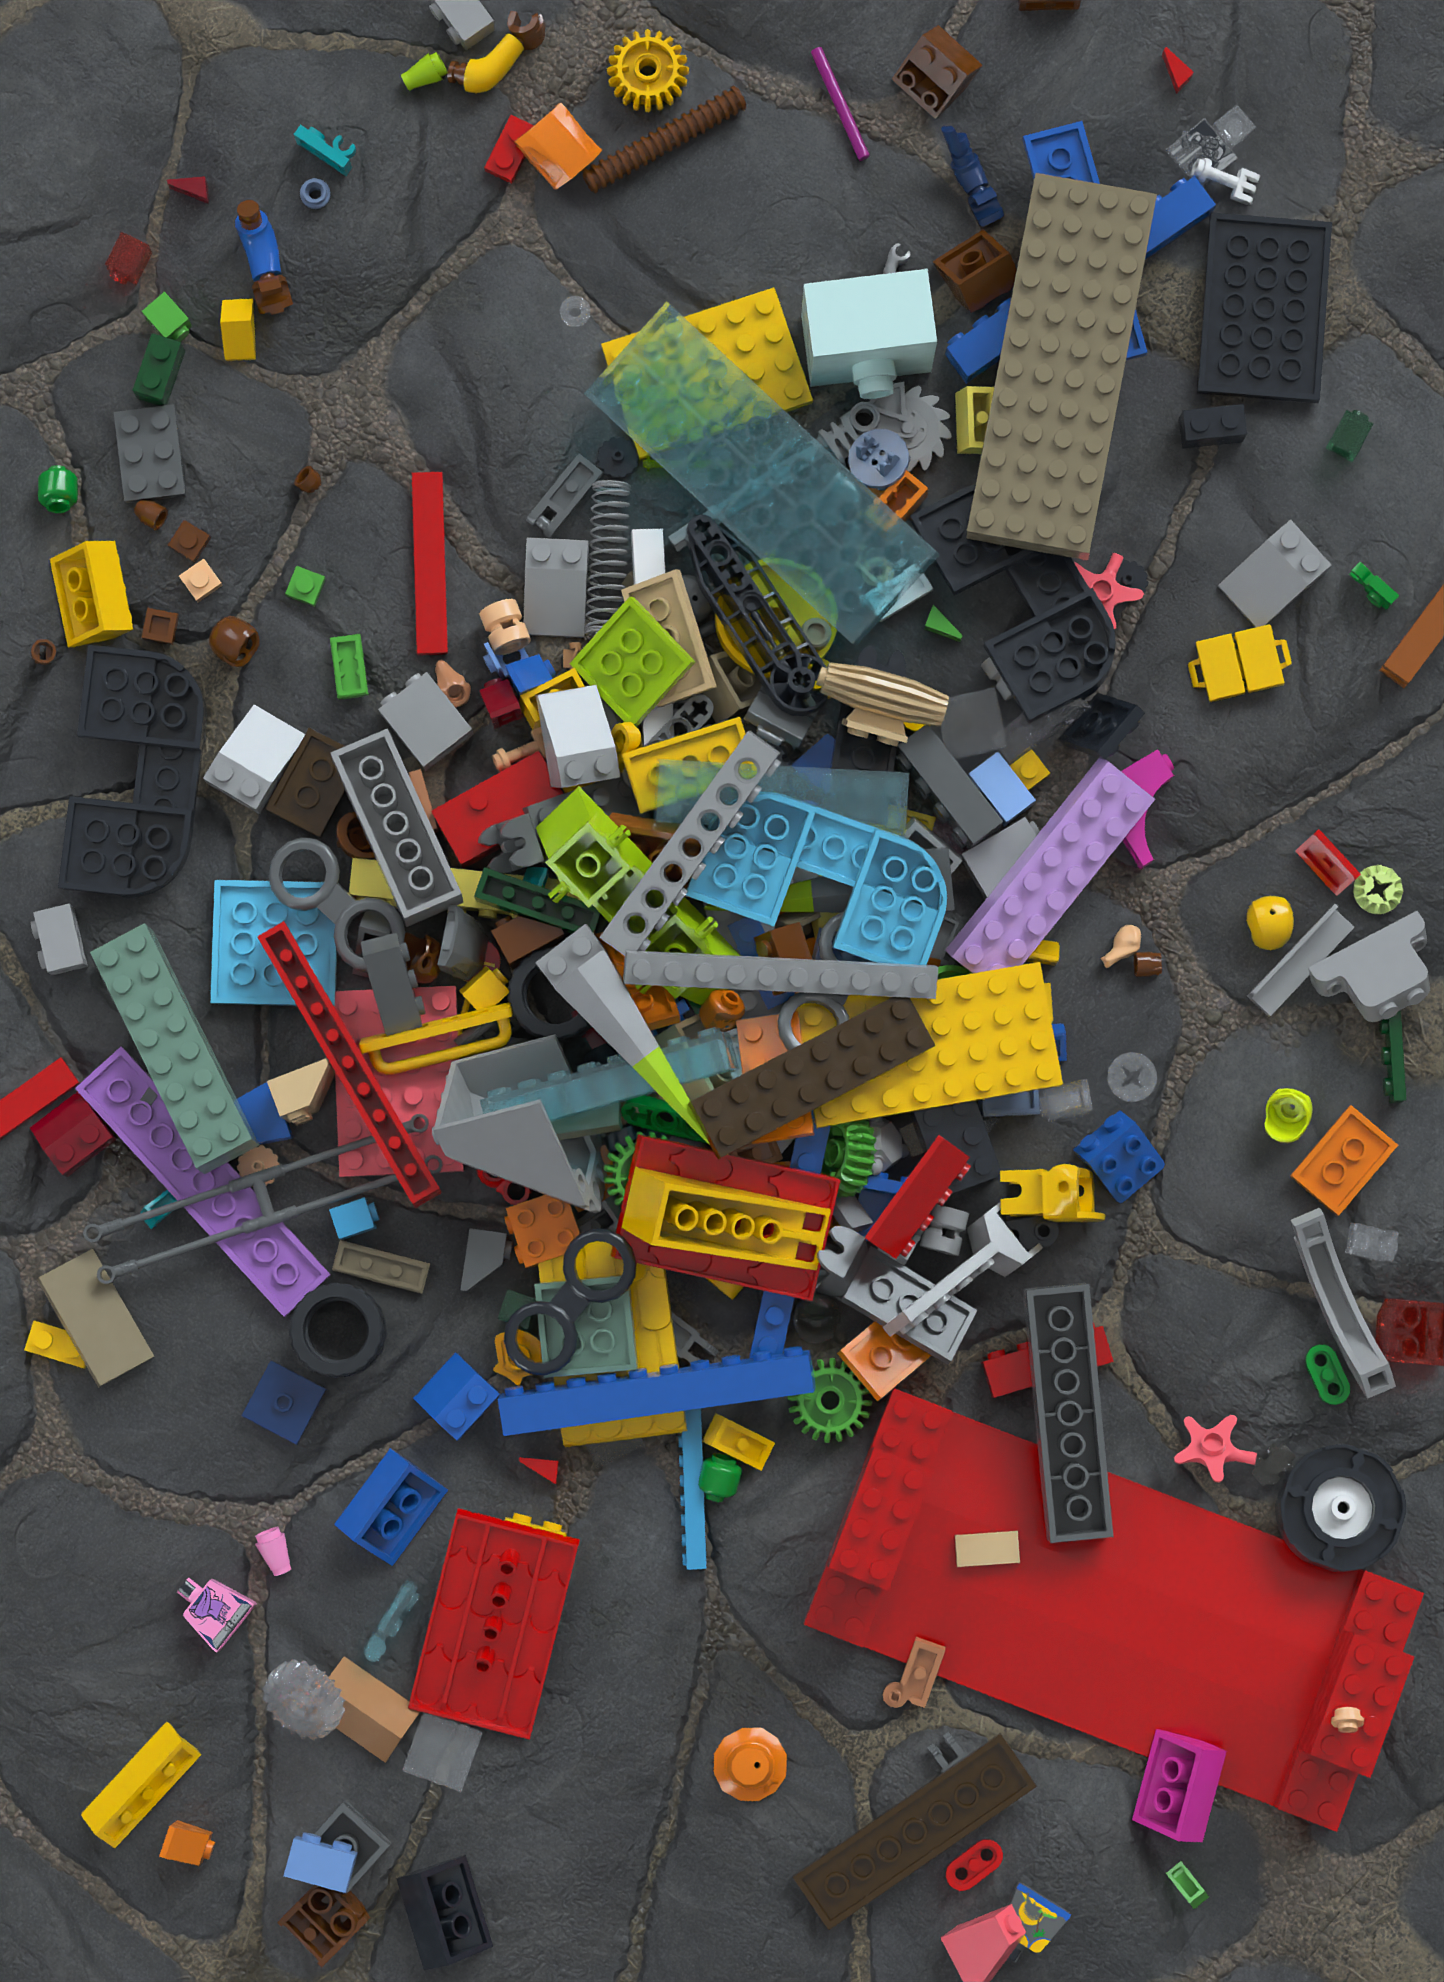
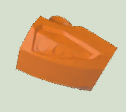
M561 102L530 130L514 141L529 162L548 181L553 189H558L570 181L602 151Z

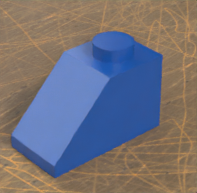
M539 654L505 666L508 678L519 698L520 695L546 683L557 675L550 661L547 659L543 662Z

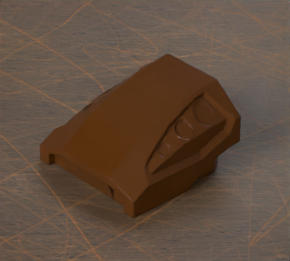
M313 1885L277 1923L281 1927L284 1925L319 1961L317 1964L322 1968L370 1919V1916L363 1903L351 1891L346 1894Z

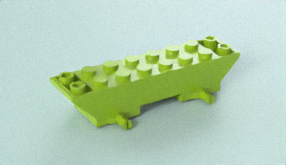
M580 786L536 827L548 856V860L545 863L556 873L560 882L548 895L551 899L560 891L552 900L558 903L570 892L579 897L588 908L593 905L610 923L653 863L628 838L631 835L629 829L623 833L627 827L624 825L618 827ZM650 890L647 900L652 906L659 907L664 902V896L658 890ZM685 897L678 906L674 903L670 905L665 912L670 917L659 932L656 929L651 931L647 937L651 943L645 950L650 952L741 956L715 929L718 927V923L715 921L710 924L714 919L710 916L705 919ZM634 915L629 919V926L633 931H644L646 924L641 916ZM635 984L637 990H638L641 986H643V985H636V984ZM645 985L639 992L645 994L653 985ZM662 986L675 999L681 996L699 1005H703L712 991L720 989Z

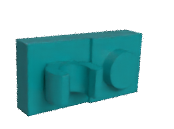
M302 125L298 127L294 133L298 145L344 176L348 175L352 169L350 158L356 153V146L353 143L348 150L342 151L339 149L343 142L341 135H338L333 140L332 148L326 144V141H324L325 136L317 129L310 127L308 130Z

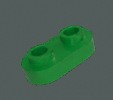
M1327 1345L1311 1347L1306 1352L1304 1361L1320 1399L1330 1405L1343 1403L1350 1394V1385L1335 1351ZM1318 1354L1325 1357V1364L1321 1367L1315 1363V1357ZM1331 1383L1336 1384L1338 1387V1392L1335 1395L1329 1394L1327 1390L1328 1385Z

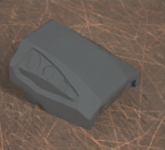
M449 904L437 965L441 971L452 975L456 979L469 981L484 967L489 937L479 920H475L472 916L464 913L463 909L456 905Z

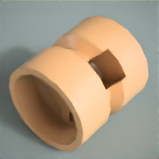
M505 599L492 603L479 613L485 631L491 632L488 638L495 655L513 653L531 642L525 623L519 622L522 615L515 599Z

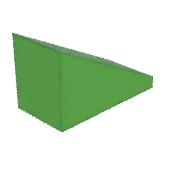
M933 605L924 629L960 642L962 634Z
M1182 1861L1166 1872L1167 1876L1193 1909L1209 1898Z

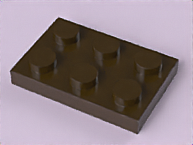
M308 728L265 809L321 838L346 792L331 757V752L345 746Z

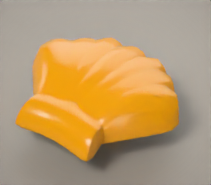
M518 1329L517 1341L520 1350L527 1358L535 1362H542L540 1340L532 1334ZM505 1332L495 1337L498 1364L494 1367L493 1371L502 1374L519 1386L523 1377L532 1374L518 1368L508 1356L504 1344Z

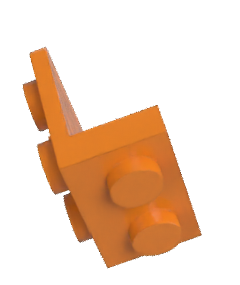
M543 1195L506 1208L508 1216L504 1217L509 1233H514L518 1244L514 1246L519 1263H524L525 1268H532L538 1266L539 1263L564 1255L570 1242L580 1234L571 1204L553 1197Z

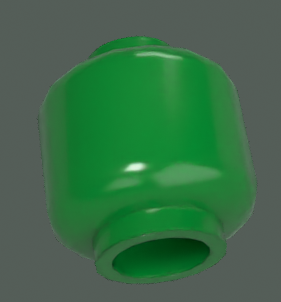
M54 465L39 475L38 501L47 511L65 513L77 503L78 479L73 472L67 470L64 466Z
M713 1453L712 1457L706 1458L703 1461L698 1486L700 1490L706 1493L705 1497L707 1499L723 1502L724 1498L733 1497L737 1493L742 1469L736 1463V1458L726 1454Z

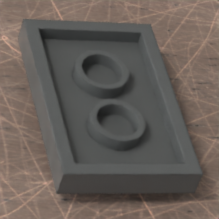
M175 405L114 412L124 502L129 504L137 503L140 500L152 501L186 496Z

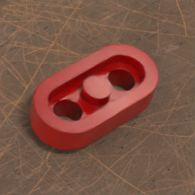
M987 1838L974 1843L948 1864L945 1875L949 1885L959 1891L972 1888L1000 1866L1003 1859L1001 1847L996 1841ZM990 1849L992 1857L989 1860H983L980 1856L982 1850ZM965 1868L967 1876L964 1879H958L955 1876L957 1869Z

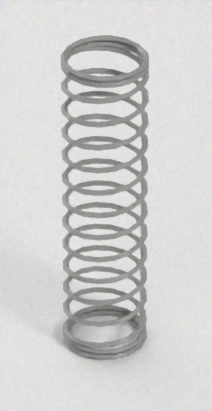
M603 480L592 484V489L596 493L591 498L598 504L591 507V511L597 514V516L590 519V522L597 526L590 531V535L597 539L589 543V546L596 551L588 555L595 562L588 566V570L594 573V575L587 578V581L594 586L586 590L588 595L594 597L586 602L589 608L594 609L585 614L586 618L593 621L585 625L584 633L590 637H594L603 627L590 625L605 624L608 620H597L588 615L594 612L615 613L618 608H597L591 606L589 602L596 600L624 601L623 597H601L590 593V590L597 588L614 590L626 588L624 585H601L590 581L591 578L599 576L612 578L626 577L624 573H601L591 569L592 566L600 564L610 566L627 565L624 561H600L591 557L593 554L602 552L609 554L628 553L624 549H600L592 545V543L597 541L628 542V539L623 537H599L593 534V531L598 529L627 531L629 529L627 526L622 525L603 526L593 522L594 519L600 517L613 519H628L630 517L627 514H603L594 510L595 507L602 505L612 507L630 506L627 502H602L594 498V496L599 494L630 495L631 485L621 481ZM603 486L621 487V488H604Z

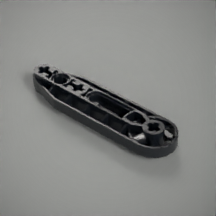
M703 514L695 516L687 525L685 538L699 589L773 703L781 711L792 716H807L817 712L825 704L828 696L821 693V688H813L821 667L827 668L753 553L720 527L710 516ZM736 551L749 560L753 567L752 569L746 570L736 555ZM712 554H720L724 557L725 561L715 562L710 556ZM704 570L716 587L712 592L709 591L703 582L701 572ZM758 574L769 594L762 595L752 579L753 576ZM722 596L733 614L726 617L714 598ZM774 599L786 619L779 621L768 603ZM760 614L762 615L763 619L765 620L771 631H769V629L761 619ZM752 620H753V621L756 623V625L758 626L759 630H760L761 633L763 634V637L761 636V634L759 633V631H758L757 628L755 627V625H754V623L752 622ZM738 621L749 640L743 643L731 623ZM791 625L803 644L796 647L786 632L785 627ZM773 634L780 643L779 645H777L773 640ZM765 640L770 642L773 647L772 650H770ZM754 646L766 665L759 668L747 649ZM785 654L787 655L783 657L780 661L777 659L778 657H781ZM809 664L813 665L811 669L807 668ZM771 672L768 682L764 674ZM795 681H796L798 684L804 683V684H805V688H803V686H801V685L795 686V685H794ZM810 695L816 703L812 707L806 702Z

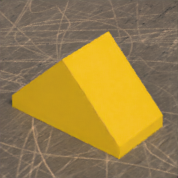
M253 299L222 300L220 324L225 361L255 360Z

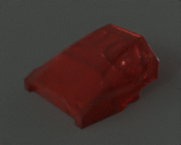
M1384 1299L1377 1313L1375 1341L1387 1361L1444 1366V1303Z

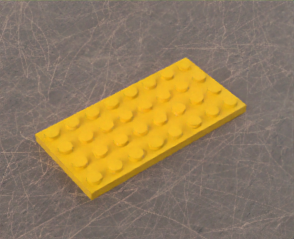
M1040 962L938 979L936 999L910 998L936 1046L814 1109L813 1114L816 1128L1062 1086V1075ZM848 995L843 1006L849 1015V1019L892 997ZM807 1003L795 1010V1012L798 1011L803 1043L837 1026L833 1014L822 1005Z

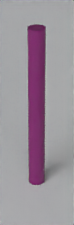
M822 47L815 48L811 51L812 57L859 161L865 160L870 155Z

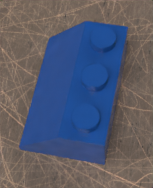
M390 1448L334 1525L354 1542L393 1566L448 1489Z

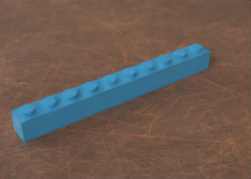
M700 1408L685 1411L687 1431H683L682 1436H678L679 1448L683 1447V1455H679V1467H683L684 1475H680V1487H684V1495H680L681 1506H685V1514H681V1526H685L686 1534H682V1546H686V1554H682L683 1566L687 1565V1570L707 1569L704 1492L698 1486L703 1463Z

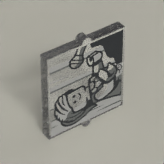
M1205 118L1189 131H1183L1182 137L1166 149V152L1189 179L1194 177L1191 175V172L1198 158L1201 160L1204 158L1210 159L1212 161L1211 167L1220 171H1225L1238 160L1237 155ZM1206 178V180L1203 183L1200 182V184L1204 188L1212 180Z

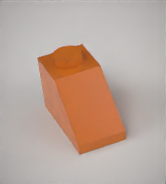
M177 1820L169 1826L159 1857L199 1866L203 1863L204 1859L209 1860L215 1845V1841L211 1840L213 1832Z

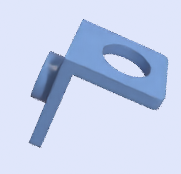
M485 643L487 655L483 656V659L491 673L497 671L501 680L507 678L503 655H495L489 643ZM524 648L518 650L521 655L520 660L529 657Z

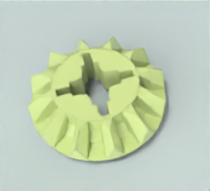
M1376 865L1367 867L1360 872L1361 875L1354 882L1353 893L1356 902L1362 909L1372 914H1384L1393 910L1400 903L1403 894L1401 878L1398 877L1393 869ZM1374 880L1379 885L1390 884L1383 891V898L1379 894L1367 895L1374 888Z

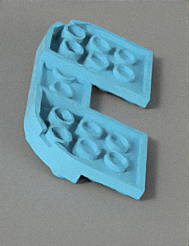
M760 792L752 803L747 800L739 810L744 815L733 829L727 826L721 835L725 839L715 855L709 851L702 861L707 866L697 880L690 878L688 883V892L685 896L771 926H775L796 867L853 887L832 946L833 948L876 963L927 965L947 905L946 885L937 863L915 842L774 792ZM736 798L728 804H735L738 798ZM717 815L712 819L707 829L715 830L719 827L720 820Z

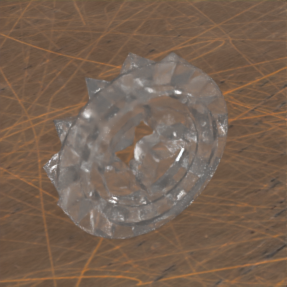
M1124 1053L1118 1056L1108 1069L1107 1083L1113 1094L1123 1101L1137 1102L1143 1100L1152 1093L1156 1086L1157 1072L1155 1066L1149 1058L1140 1053ZM1122 1067L1130 1072H1134L1139 1068L1142 1069L1137 1077L1141 1088L1134 1083L1122 1086L1127 1077Z

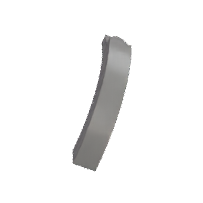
M1317 1208L1291 1219L1295 1232L1294 1240L1313 1292L1332 1335L1361 1390L1368 1399L1396 1387L1389 1362L1372 1336L1346 1281L1323 1212L1320 1208Z

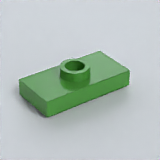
M355 634L330 638L338 700L369 696L361 635Z

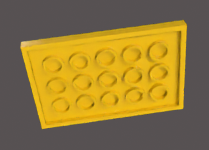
M774 287L601 344L639 460L813 403Z

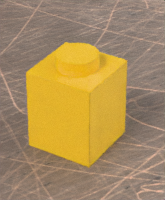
M485 966L459 991L476 1010L498 1004L509 993L505 986L509 981L497 968L491 971Z

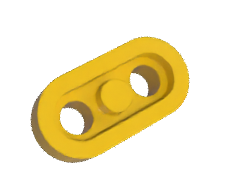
M632 722L618 723L611 731L616 747L619 771H623L625 768L621 754L638 749L641 742V733Z

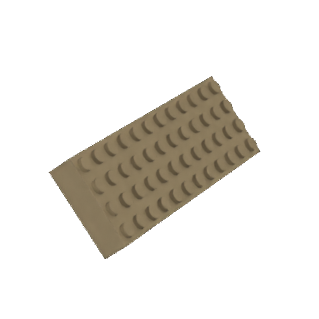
M1035 173L969 517L967 539L1088 560L1157 194Z

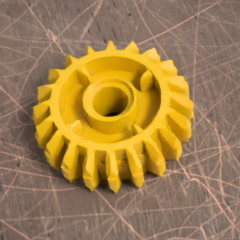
M648 29L645 30V37L641 38L637 31L633 32V41L624 36L622 38L624 47L615 45L614 52L616 55H610L608 58L609 63L613 66L607 68V75L612 76L609 79V86L616 87L614 90L615 97L624 95L622 102L625 106L634 101L633 109L635 111H638L640 105L643 104L645 105V111L648 113L651 111V105L656 104V108L659 111L663 109L662 101L672 105L674 103L672 95L676 97L682 95L680 87L687 85V79L683 76L689 74V68L684 66L687 63L686 55H679L682 47L680 45L672 46L673 38L671 36L662 41V32L660 31L656 33L655 38L651 37V32ZM645 66H651L656 72L651 76H645L640 73V70Z

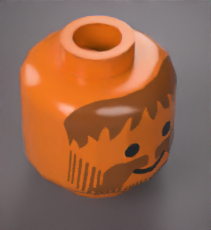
M714 990L701 1006L699 1017L706 1030L714 1034H724V1032L730 1031L737 1026L736 1020H741L745 1014V1005L739 995L732 990Z

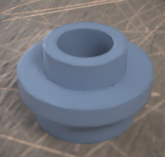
M309 179L300 189V198L308 208L320 209L330 200L329 186L321 179ZM312 191H320L321 196L318 199H312L310 197Z

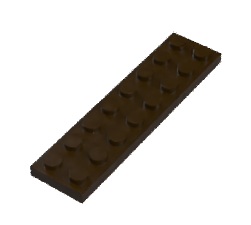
M892 997L690 1101L688 1105L719 1160L926 1052L936 1045L911 999L908 997Z
M999 1733L793 1875V1879L828 1930H830L1032 1791L1037 1785L1003 1735Z

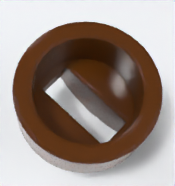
M306 466L298 473L294 484L301 491L313 493L321 486V476L311 466Z
M47 639L37 640L31 648L32 659L40 665L49 664L56 655L54 644ZM40 646H45V660H40Z

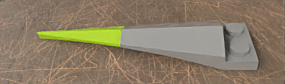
M584 924L535 963L554 986V989L709 1144L688 1105L690 1099L654 1038L608 952L588 925Z

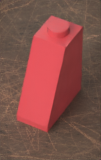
M1012 1904L957 1925L942 1936L941 1940L963 1982H990L1024 1937L1026 1931Z

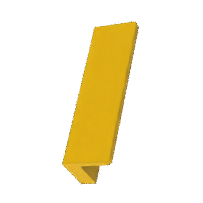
M166 1722L82 1812V1818L97 1837L113 1848H116L201 1756V1753L196 1747L183 1739L170 1723Z

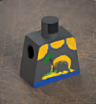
M1019 1880L1014 1885L1007 1905L1012 1904L1026 1934L1008 1958L1017 1963L1026 1947L1039 1954L1071 1916L1068 1910Z

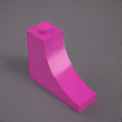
M1157 749L1121 772L1153 797L1164 784L1173 778L1172 771L1174 766L1166 754L1161 755ZM1146 812L1122 840L1140 870L1151 864L1154 860L1145 838Z

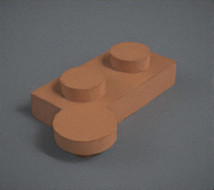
M916 1637L900 1682L889 1683L884 1689L883 1698L885 1703L890 1707L898 1708L909 1700L912 1704L925 1708L946 1647Z

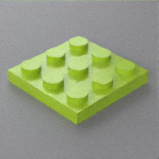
M629 597L569 664L576 669L590 686H597L599 696L624 722H632L637 727L695 664V661L634 597Z

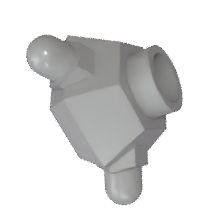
M883 1117L867 1120L870 1127L874 1128L873 1137L876 1138V1143L874 1144V1148L877 1150L874 1154V1161L876 1163L872 1165L871 1169L873 1175L886 1171L897 1164L901 1158H905L909 1154L908 1146L902 1144L901 1134L891 1121Z

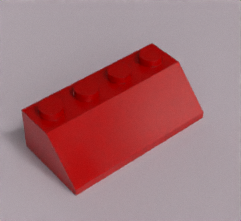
M938 1135L864 1238L895 1259L900 1254L906 1257L916 1244L911 1238L918 1229L924 1232L934 1219V1216L930 1214L937 1203L943 1206L953 1191L948 1187L955 1178L961 1181L971 1168V1165L967 1163L970 1157Z

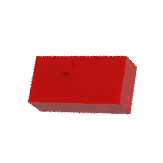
M537 751L431 812L459 863L465 869L501 848L498 844L486 846L478 843L480 834L486 828L524 815L522 808L559 796L563 792L560 788L551 787L548 766L540 752Z

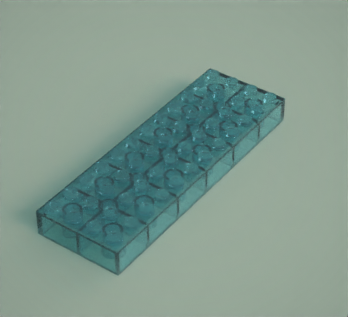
M668 302L659 309L584 393L846 639L856 646L940 555Z

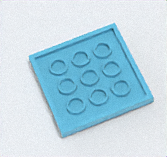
M215 880L210 1003L297 1006L257 938L260 934L284 921L330 1001L335 1006L337 951L333 938L335 924L318 908L303 911L291 909L282 904L272 892L269 881ZM283 881L287 891L291 895L300 898L312 896L320 890L324 883Z

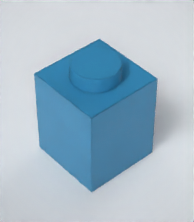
M365 1197L329 1209L340 1240L377 1229L375 1221L380 1220L374 1202L369 1204Z

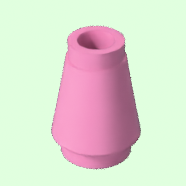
M274 1527L255 1536L257 1540L255 1546L273 1572V1575L278 1576L290 1571L291 1566L285 1533H281L279 1527Z

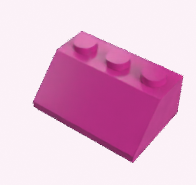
M1156 1729L1132 1820L1177 1841L1203 1842L1227 1751L1202 1740Z

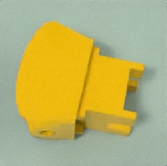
M1061 1164L1054 1166L1049 1171L1045 1169L1000 1171V1182L1018 1184L1022 1187L1020 1196L1001 1199V1215H1010V1217L1043 1216L1045 1220L1054 1222L1105 1221V1214L1095 1212L1093 1173L1088 1169L1070 1164ZM1079 1185L1084 1188V1194L1079 1197Z

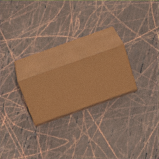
M345 1656L325 1681L308 1708L385 1763L420 1713V1711L408 1709L410 1701Z

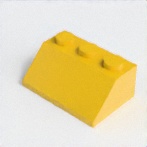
M85 541L50 559L68 647L114 639L133 630L132 616L129 611L126 587L123 582L115 541Z

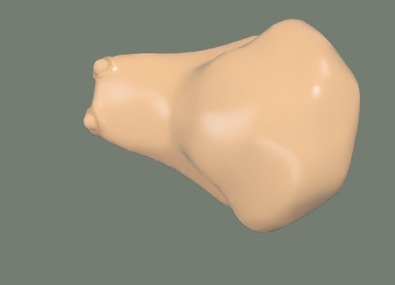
M1125 925L1120 928L1114 937L1112 950L1101 957L1106 968L1111 967L1121 959L1133 955L1140 949L1141 931L1138 927Z

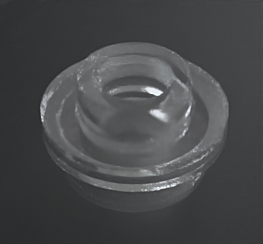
M579 296L565 299L560 307L561 319L571 327L584 325L590 317L588 302ZM572 308L581 310V314L577 317L571 316L569 312Z

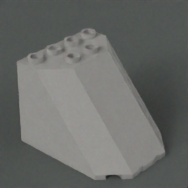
M556 1034L452 1061L449 1073L446 1075L444 1092L441 1093L442 1100L439 1109H437L435 1126L432 1127L433 1139L437 1145L441 1146L445 1156L464 1165L590 1212H600L605 1191L603 1178L607 1176V1171L603 1169L605 1163L600 1152L602 1146L600 1134L559 1140L546 1113V1110L586 1104Z

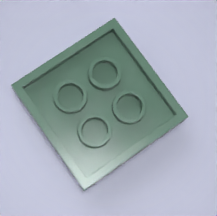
M622 1275L581 1279V1281L592 1289L605 1290L616 1285ZM566 1280L534 1284L536 1301L550 1302L565 1284ZM630 1288L616 1300L606 1303L591 1302L574 1322L578 1333L577 1350L570 1363L558 1372L545 1375L544 1378L638 1369ZM537 1314L542 1362L554 1360L561 1353L564 1347L565 1336L561 1325L556 1319L546 1314Z

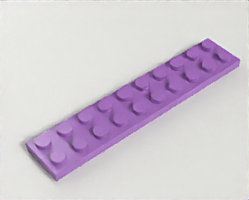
M123 1047L117 1049L75 1088L177 1201L229 1184V1181L241 1177L228 1162L206 1174L196 1169L153 1080ZM149 1087L158 1095L151 1106L147 1102L140 1100ZM251 1187L234 1193L230 1191L184 1207L209 1236L241 1226L243 1222L262 1216L255 1191ZM283 1222L248 1234L244 1232L216 1242L284 1317L295 1309V1306L304 1298L305 1294L315 1290L316 1287L320 1286L331 1276Z

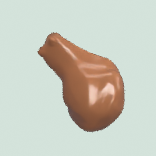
M438 661L435 667L437 685L455 708L462 706L469 700L471 693L470 684L445 661Z

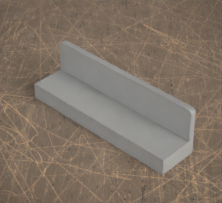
M1336 904L1327 910L1247 995L1268 1017L1310 975L1308 967L1325 959L1353 930L1354 926L1336 910L1339 907Z

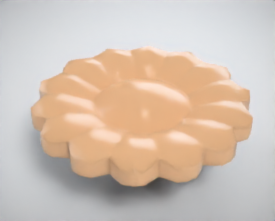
M260 1145L238 1158L237 1170L240 1172L239 1175L243 1177L279 1165L280 1163L277 1162L278 1156L273 1154L272 1149H266L265 1146ZM274 1179L265 1182V1185L267 1186L268 1183L272 1184Z

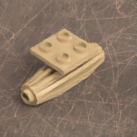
M828 663L827 668L821 667L816 685L822 686L821 693L855 708L847 718L842 720V724L848 727V733L868 738L869 733L878 735L877 741L896 747L899 741L907 743L908 737L905 735L903 722L941 726L949 696L916 680L866 666Z

